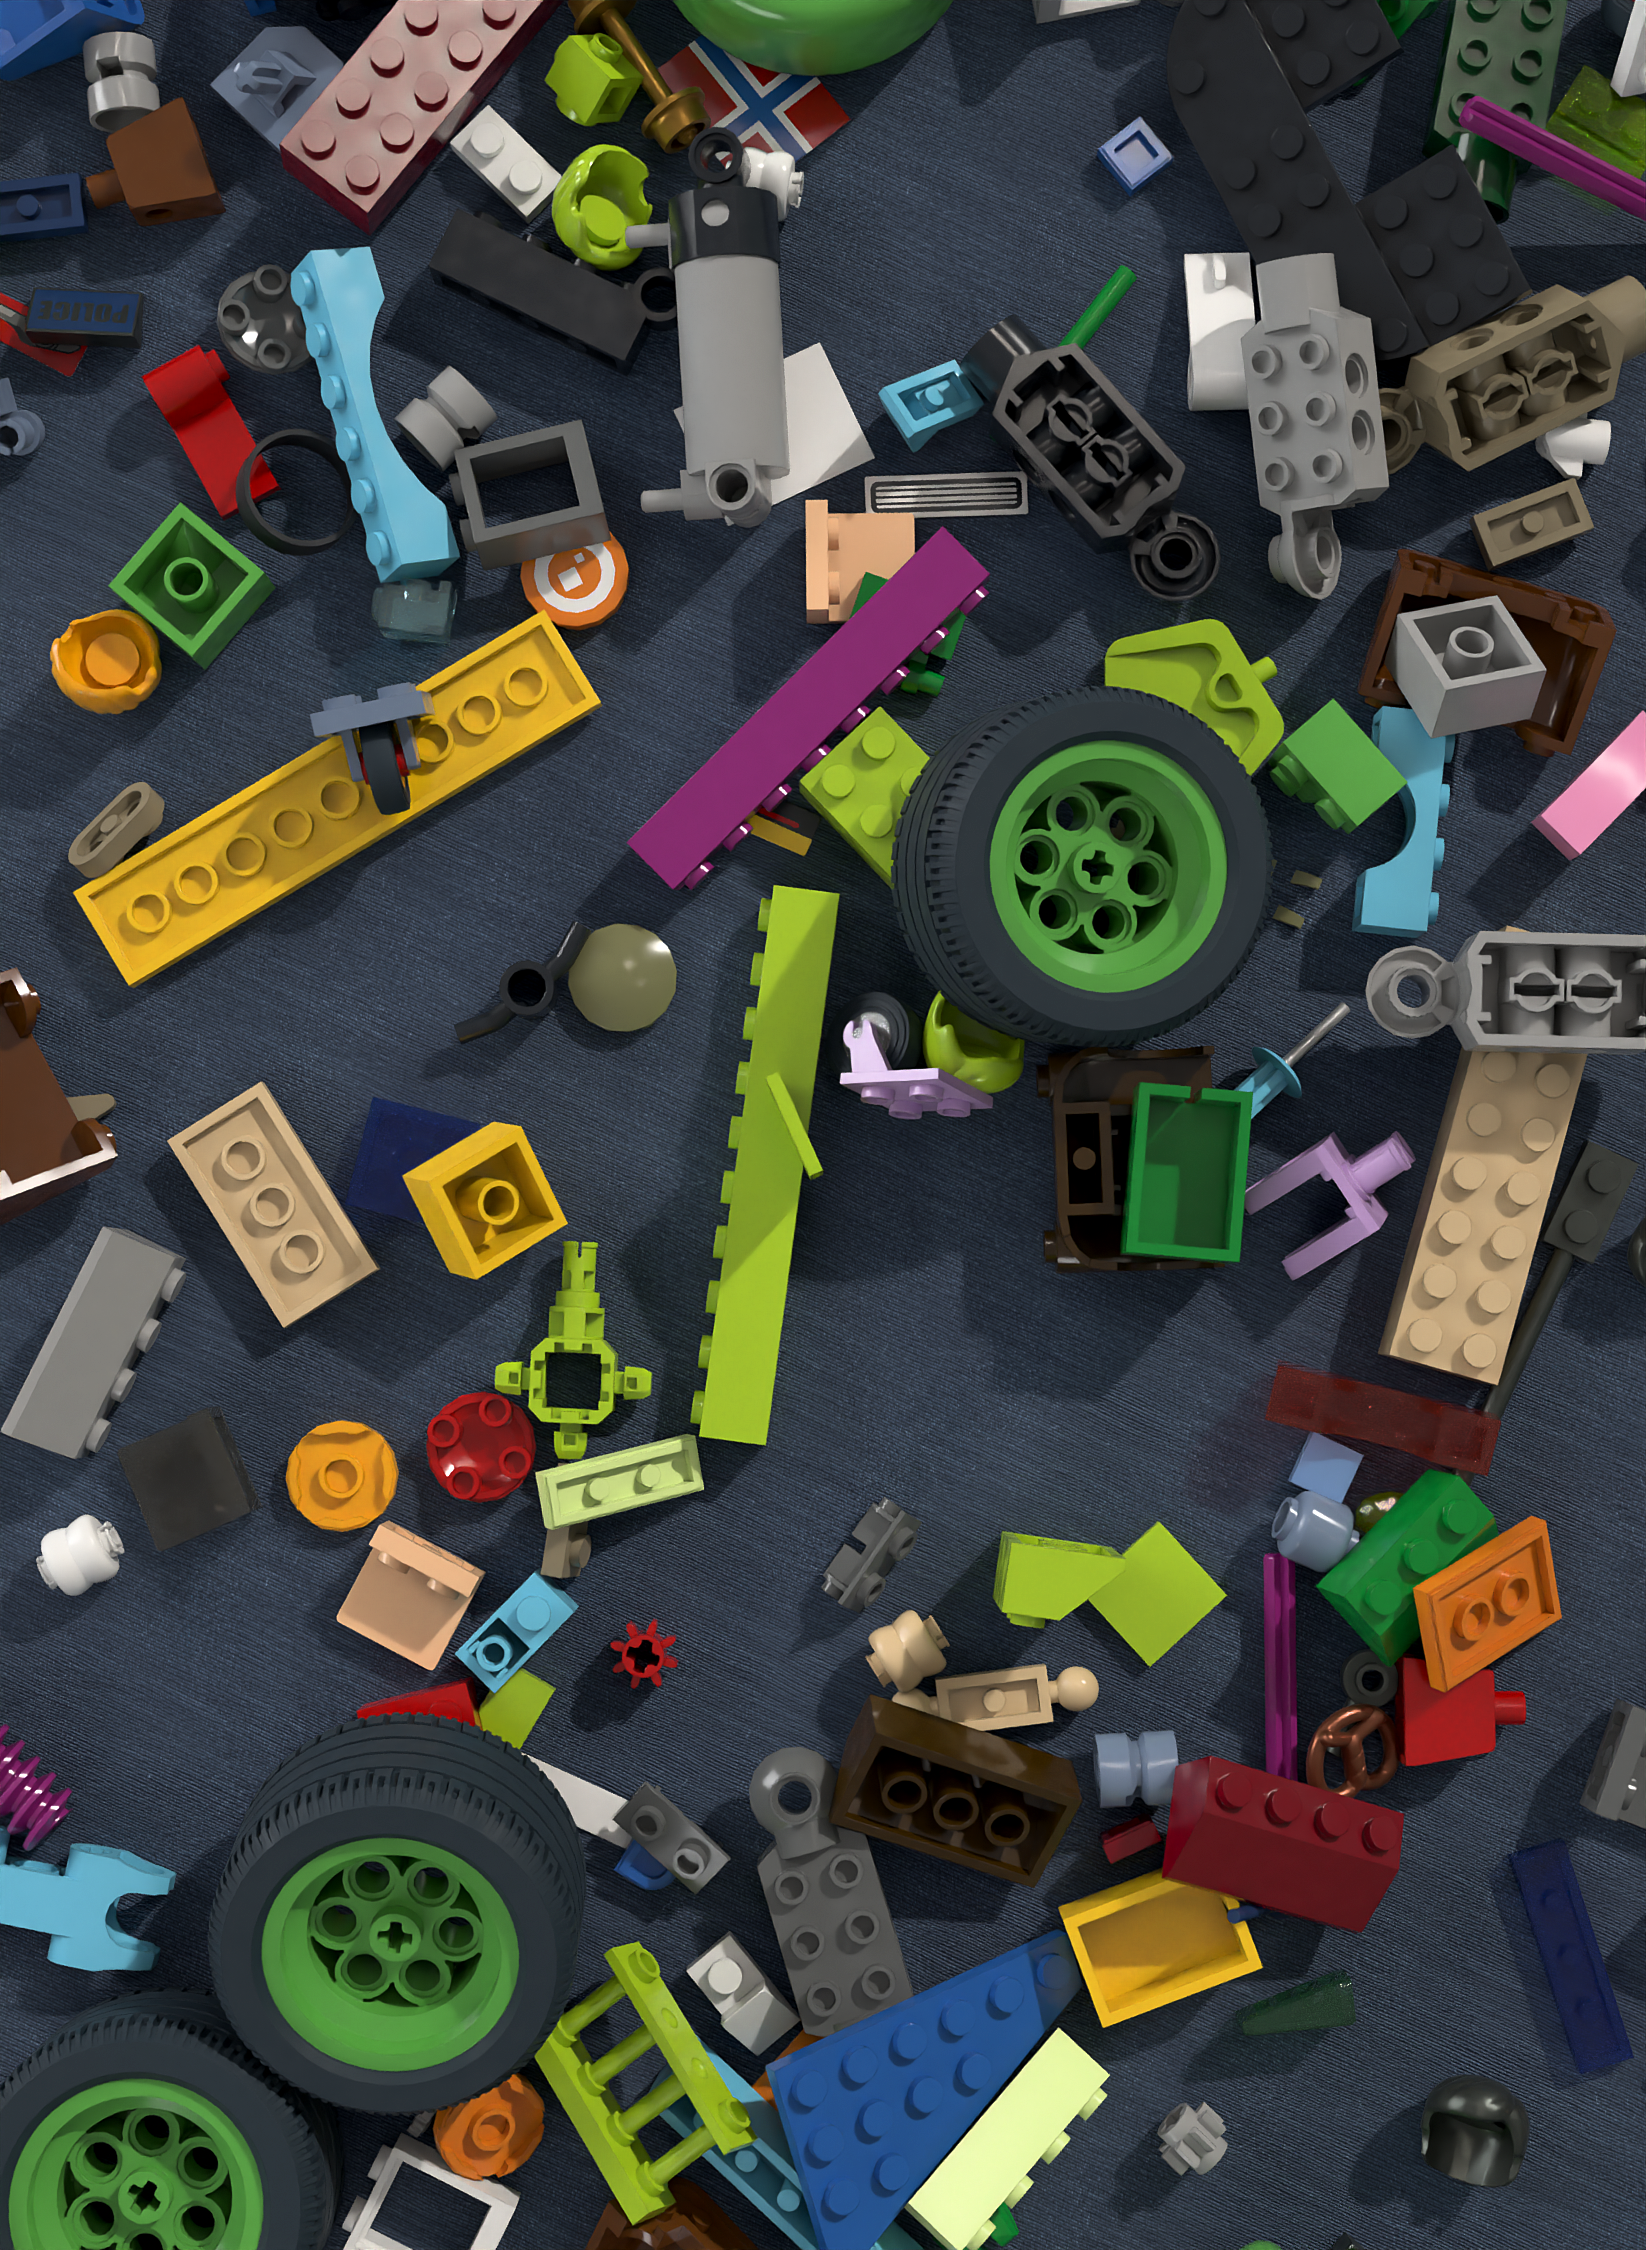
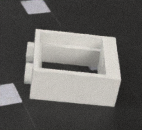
M401 2132L393 2149L384 2144L382 2145L367 2177L377 2182L368 2200L359 2196L356 2197L342 2226L343 2229L351 2232L343 2250H412L370 2228L403 2161L490 2205L468 2250H496L516 2209L521 2193L489 2176H482L484 2180H470L454 2173L444 2159L435 2152V2149Z

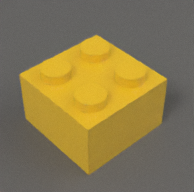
M492 1122L402 1176L450 1273L477 1280L568 1224L521 1126Z

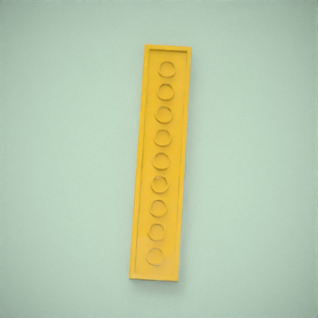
M542 610L416 686V691L422 690L431 693L435 715L412 720L421 768L410 770L411 776H407L411 798L410 809L391 815H382L380 813L370 785H366L365 780L353 782L342 737L339 735L327 739L74 891L73 894L128 986L135 988L602 707L601 701L546 611ZM395 723L394 726L397 732L399 743H401L397 724Z

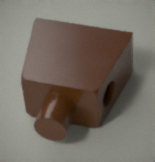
M183 97L167 103L109 135L106 139V144L115 168L85 178L93 202L98 210L126 200L139 226H152L226 212L197 126Z

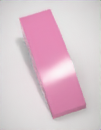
M1643 710L1531 822L1569 861L1579 856L1646 788V713Z

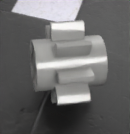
M1205 2102L1196 2111L1187 2103L1179 2104L1165 2117L1158 2128V2136L1165 2141L1159 2147V2150L1163 2153L1161 2157L1180 2176L1190 2166L1199 2175L1207 2173L1220 2161L1228 2146L1227 2142L1221 2137L1226 2131V2127L1222 2124L1224 2120Z

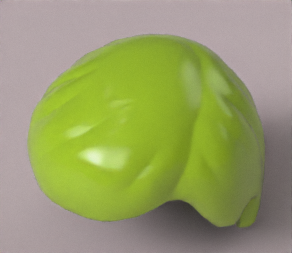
M600 144L581 153L567 168L554 190L552 218L558 236L579 259L584 260L599 270L616 271L632 264L639 257L643 248L630 249L626 245L625 229L628 226L646 225L651 216L652 204H647L643 194V183L649 176L647 166L640 159L621 147Z
M941 990L938 991L930 1006L923 1031L922 1049L927 1067L940 1068L986 1094L1003 1091L1012 1086L1020 1078L1024 1069L1025 1041L1001 1034L997 1030H991L979 1024L976 1020H972L959 1011L958 1006H953L940 993Z

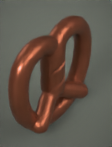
M1370 1704L1350 1705L1330 1715L1318 1727L1308 1748L1306 1758L1308 1785L1354 1798L1360 1790H1374L1387 1784L1396 1773L1400 1762L1398 1760L1399 1752H1401L1398 1732L1391 1718L1382 1709ZM1360 1721L1347 1732H1340L1345 1726ZM1378 1729L1383 1742V1759L1375 1771L1367 1773L1362 1741L1366 1736ZM1327 1747H1341L1345 1781L1335 1789L1328 1788L1324 1779L1323 1763Z

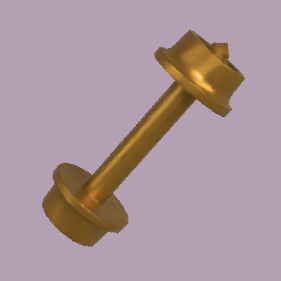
M568 0V6L576 19L574 23L576 34L595 35L596 33L603 34L606 32L609 37L622 47V55L643 75L644 79L641 85L656 106L641 125V131L645 138L655 139L666 153L672 154L690 146L695 136L710 127L711 118L703 106L705 94L702 89L696 86L688 87L673 94L625 22L624 18L635 7L637 0Z

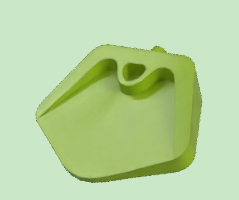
M1204 619L1124 637L1114 641L1106 652L1104 658V686L1143 691L1146 694L1150 693L1164 698L1168 702L1186 709L1188 714H1194L1207 724V728H1212L1218 736L1225 740L1224 744L1231 747L1232 752L1239 757L1238 762L1245 766V771L1250 776H1252L1278 744L1284 733L1282 716L1262 685L1264 682L1277 676V668L1274 662L1266 656L1250 665L1229 629L1218 620Z

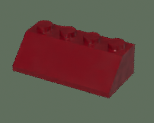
M1210 1755L1178 1765L1175 1768L1162 1879L1351 1933H1362L1399 1871L1404 1813Z

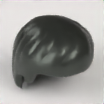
M1468 2074L1449 2077L1436 2085L1426 2100L1420 2125L1422 2129L1421 2155L1424 2162L1430 2167L1466 2184L1491 2188L1509 2186L1517 2178L1525 2156L1530 2129L1528 2113L1523 2103L1505 2085L1498 2081L1479 2075Z

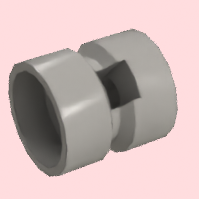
M109 32L92 36L84 42L82 48L85 77L88 82L92 83L87 90L89 120L93 127L101 131L114 133L160 108L159 90L152 83L156 78L157 69L155 48L151 39L132 32Z
M447 366L426 387L428 393L426 400L414 398L393 419L400 431L415 448L436 468L443 472L456 460L454 450L464 448L463 440L466 437L477 439L498 419L496 413L484 397L451 366Z

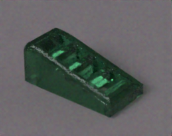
M1343 1969L1335 1970L1235 2011L1236 2022L1246 2036L1353 2025L1356 2022L1351 1978Z

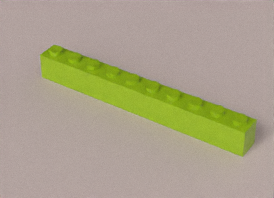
M774 885L772 899H761L757 931L767 932L765 954L754 952L750 985L760 986L757 1008L747 1007L743 1029V1039L753 1041L750 1062L739 1061L735 1094L745 1095L743 1116H732L728 1148L738 1150L735 1171H724L720 1203L730 1204L728 1226L717 1225L713 1258L723 1259L720 1281H709L705 1313L716 1315L713 1336L702 1335L698 1368L708 1369L705 1391L695 1390L690 1423L701 1424L699 1437L766 1445L804 1165L767 1085L766 1076L779 1071L808 1136L840 894Z

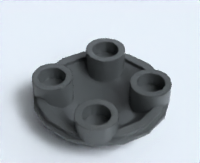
M272 264L263 265L257 271L248 272L230 283L219 300L216 322L221 341L234 359L253 371L277 375L295 372L311 362L314 357L310 355L307 349L306 325L301 308L294 302L291 294L292 277L290 274H286L279 266Z

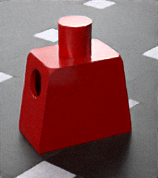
M1403 1653L1394 1663L1399 1676V1684L1395 1693V1727L1401 1747L1398 1760L1405 1766H1417L1495 1751V1725L1525 1724L1526 1700L1523 1691H1495L1494 1673L1486 1667L1444 1693L1430 1687L1425 1656Z

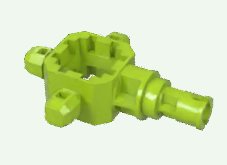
M562 1241L561 1291H556L555 1306H550L548 1338H545L531 1351L530 1367H524V1362H504L496 1366L495 1389L502 1393L523 1395V1390H529L528 1408L541 1422L560 1423V1431H554V1447L558 1458L582 1459L587 1449L589 1433L583 1432V1424L602 1423L616 1410L617 1394H624V1400L643 1399L650 1396L652 1392V1372L645 1368L625 1366V1371H618V1353L606 1340H603L605 1308H599L600 1293L595 1292L596 1251L598 1243L582 1242L581 1257L579 1258V1242ZM550 1352L601 1354V1390L598 1409L547 1406V1364Z

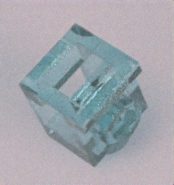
M403 578L400 579V585L384 583V588H375L372 599L371 618L374 621H378L377 626L385 638L449 647L458 595L452 582L440 580L439 591L432 590L433 585L431 583L418 579Z

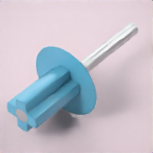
M1342 1002L1283 1058H1280L1277 1054L1266 1048H1252V1055L1259 1067L1234 1090L1253 1092L1251 1119L1281 1091L1294 1098H1301V1084L1291 1067L1350 1012L1349 1007Z

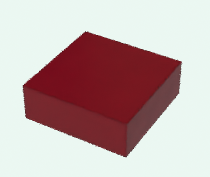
M1145 1813L1099 1833L1100 1836H1098L1110 1864L1162 1841L1154 1822Z

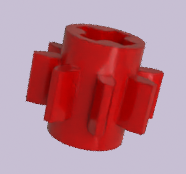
M657 1619L651 1621L648 1630L641 1631L638 1630L634 1622L629 1621L626 1624L627 1632L630 1636L629 1640L625 1642L618 1639L611 1642L610 1647L622 1652V1660L618 1661L612 1670L614 1673L626 1669L632 1674L631 1688L633 1689L639 1685L641 1678L651 1677L657 1687L661 1686L663 1679L659 1670L662 1665L669 1668H675L678 1665L679 1661L675 1657L666 1655L667 1647L671 1646L677 1637L674 1634L662 1638L656 1633L658 1627ZM643 1640L652 1642V1652L660 1656L659 1660L650 1659L646 1667L637 1665V1655L634 1652H630V1647L639 1648Z

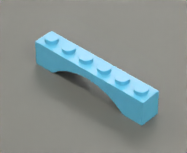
M370 247L311 250L291 273V294L294 302L301 308L306 325L307 349L316 360L322 380L321 397L326 408L331 411L337 432V452L339 457L346 463L352 484V504L361 515L367 535L366 551L368 558L376 566L380 583L439 576L460 557L446 506L424 487L403 462L387 435L375 403L370 378V343L375 319L385 297Z

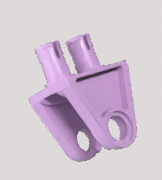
M1397 1131L1357 1158L1352 1154L1349 1155L1335 1132H1332L1245 1190L1244 1209L1252 1215L1317 1174H1320L1325 1182L1333 1178L1349 1202L1344 1209L1347 1215L1295 1249L1281 1261L1285 1266V1271L1293 1281L1379 1230L1389 1213L1376 1195V1189L1404 1170L1410 1169L1411 1163L1416 1158L1404 1138Z

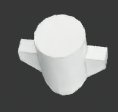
M1587 413L1537 437L1535 441L1536 450L1542 457L1548 459L1565 479L1575 478V480H1579L1582 477L1583 463L1604 464L1610 446L1611 425L1609 421L1587 419Z

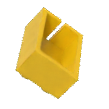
M1163 1868L1059 1906L1060 1915L1102 2027H1108L1263 1968L1246 1921L1233 1924L1227 1919V1913L1231 1909L1240 1907L1238 1900L1162 1879Z

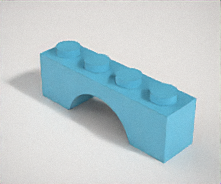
M1382 706L1373 716L1371 741L1408 782L1397 792L1405 811L1406 830L1400 849L1392 860L1380 866L1367 869L1357 877L1352 931L1418 938L1427 932L1428 925H1435L1438 915L1439 894L1431 892L1433 871H1440L1444 857V839L1436 838L1438 816L1445 817L1449 805L1450 786L1449 784H1442L1444 763H1450L1453 757L1455 734L1431 739L1413 709Z

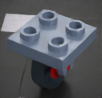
M410 682L377 689L379 699L362 703L361 696H355V694L321 701L323 711L310 714L315 737L330 738L341 735L353 782L365 780L366 785H370L375 803L382 815H391L410 809L411 798L407 776H411L410 770L421 768L412 720L435 715L431 693L422 690L416 691L415 684H410ZM395 723L397 724L401 743H399L397 732L394 726Z

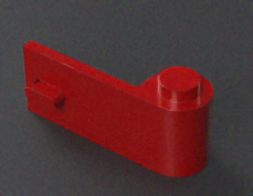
M198 344L144 374L142 378L163 416L175 432L221 518L225 521L240 513L236 501L237 476L244 461L257 445L222 384L231 377L215 349L204 353ZM262 454L258 455L252 464L249 479L250 492L254 504L281 490Z

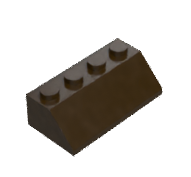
M869 1694L847 1737L828 1816L829 1823L1035 1888L1082 1803V1797L1073 1761Z

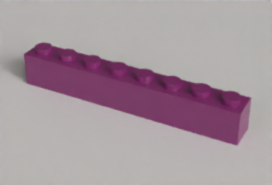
M942 526L626 843L673 890L679 891L684 885L690 890L696 888L715 868L709 860L723 846L730 852L734 850L754 829L748 821L762 807L769 813L773 811L793 790L787 782L801 768L808 773L832 751L826 743L839 730L843 729L848 735L858 727L871 713L866 704L880 690L886 695L893 692L910 674L905 665L920 650L926 656L931 654L950 634L944 626L959 611L967 617L988 597L990 593L984 586L990 581V573Z

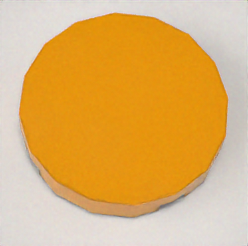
M340 1420L319 1425L300 1440L289 1456L286 1483L290 1500L304 1517L311 1520L310 1522L321 1529L344 1532L367 1526L385 1512L396 1494L399 1471L394 1451L380 1433L364 1423Z

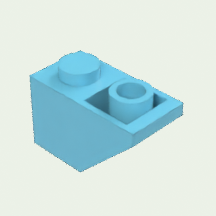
M539 1568L459 1648L455 1655L495 1694L579 1606L549 1576L541 1575V1568Z

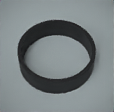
M287 429L273 433L263 439L253 449L238 473L236 501L244 523L257 539L278 552L294 556H308L323 552L336 544L344 536L358 516V512L355 510L351 500L352 484L346 463L339 457L336 443L319 433L305 429ZM283 445L304 447L325 458L338 472L346 490L347 512L340 530L329 537L308 541L288 537L271 527L258 512L250 492V471L255 458L270 448Z

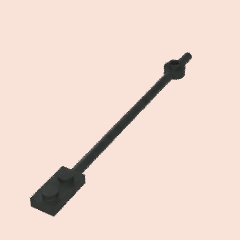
M1591 1141L1583 1142L1538 1241L1555 1249L1506 1353L1498 1385L1491 1386L1451 1474L1460 1476L1469 1487L1575 1258L1587 1264L1594 1263L1639 1165ZM1371 1648L1358 1650L1349 1655L1343 1662L1340 1670V1684L1344 1693L1348 1696L1344 1707L1355 1704H1370L1379 1707L1390 1701L1395 1695L1399 1684L1396 1666L1394 1664L1391 1667L1386 1666ZM1368 1670H1377L1380 1674L1378 1686L1374 1689H1365L1362 1685L1364 1673ZM1360 1721L1345 1726L1340 1732H1347ZM1327 1747L1326 1751L1342 1758L1341 1747Z

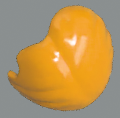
M107 610L83 619H76L70 623L69 628L62 637L56 638L51 646V671L60 690L76 705L98 714H120L124 710H132L152 694L161 680L162 664L159 658L160 642L157 633L143 617L128 610Z

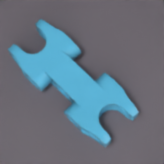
M0 1826V1924L52 1934L47 1959L56 1964L93 1972L103 1970H152L158 1964L161 1948L155 1946L154 1943L129 1936L120 1927L118 1922L117 1905L120 1897L127 1893H141L154 1896L159 1894L167 1895L174 1888L177 1873L143 1860L129 1851L95 1844H72L66 1867L9 1856L6 1854L11 1834L7 1831L6 1827Z

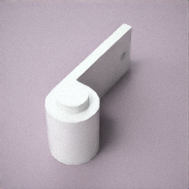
M1249 252L1184 254L1183 262L1190 340L1187 376L1189 410L1249 409L1241 338L1255 326Z

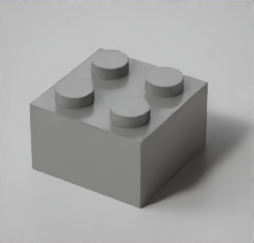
M1497 595L1398 614L1384 661L1388 671L1431 739L1530 719L1547 671Z

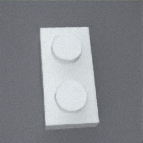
M489 105L450 142L452 150L528 224L553 200L555 187L562 176Z

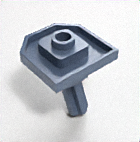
M305 26L266 27L210 84V87L220 99L281 155L279 143L343 68L344 63Z

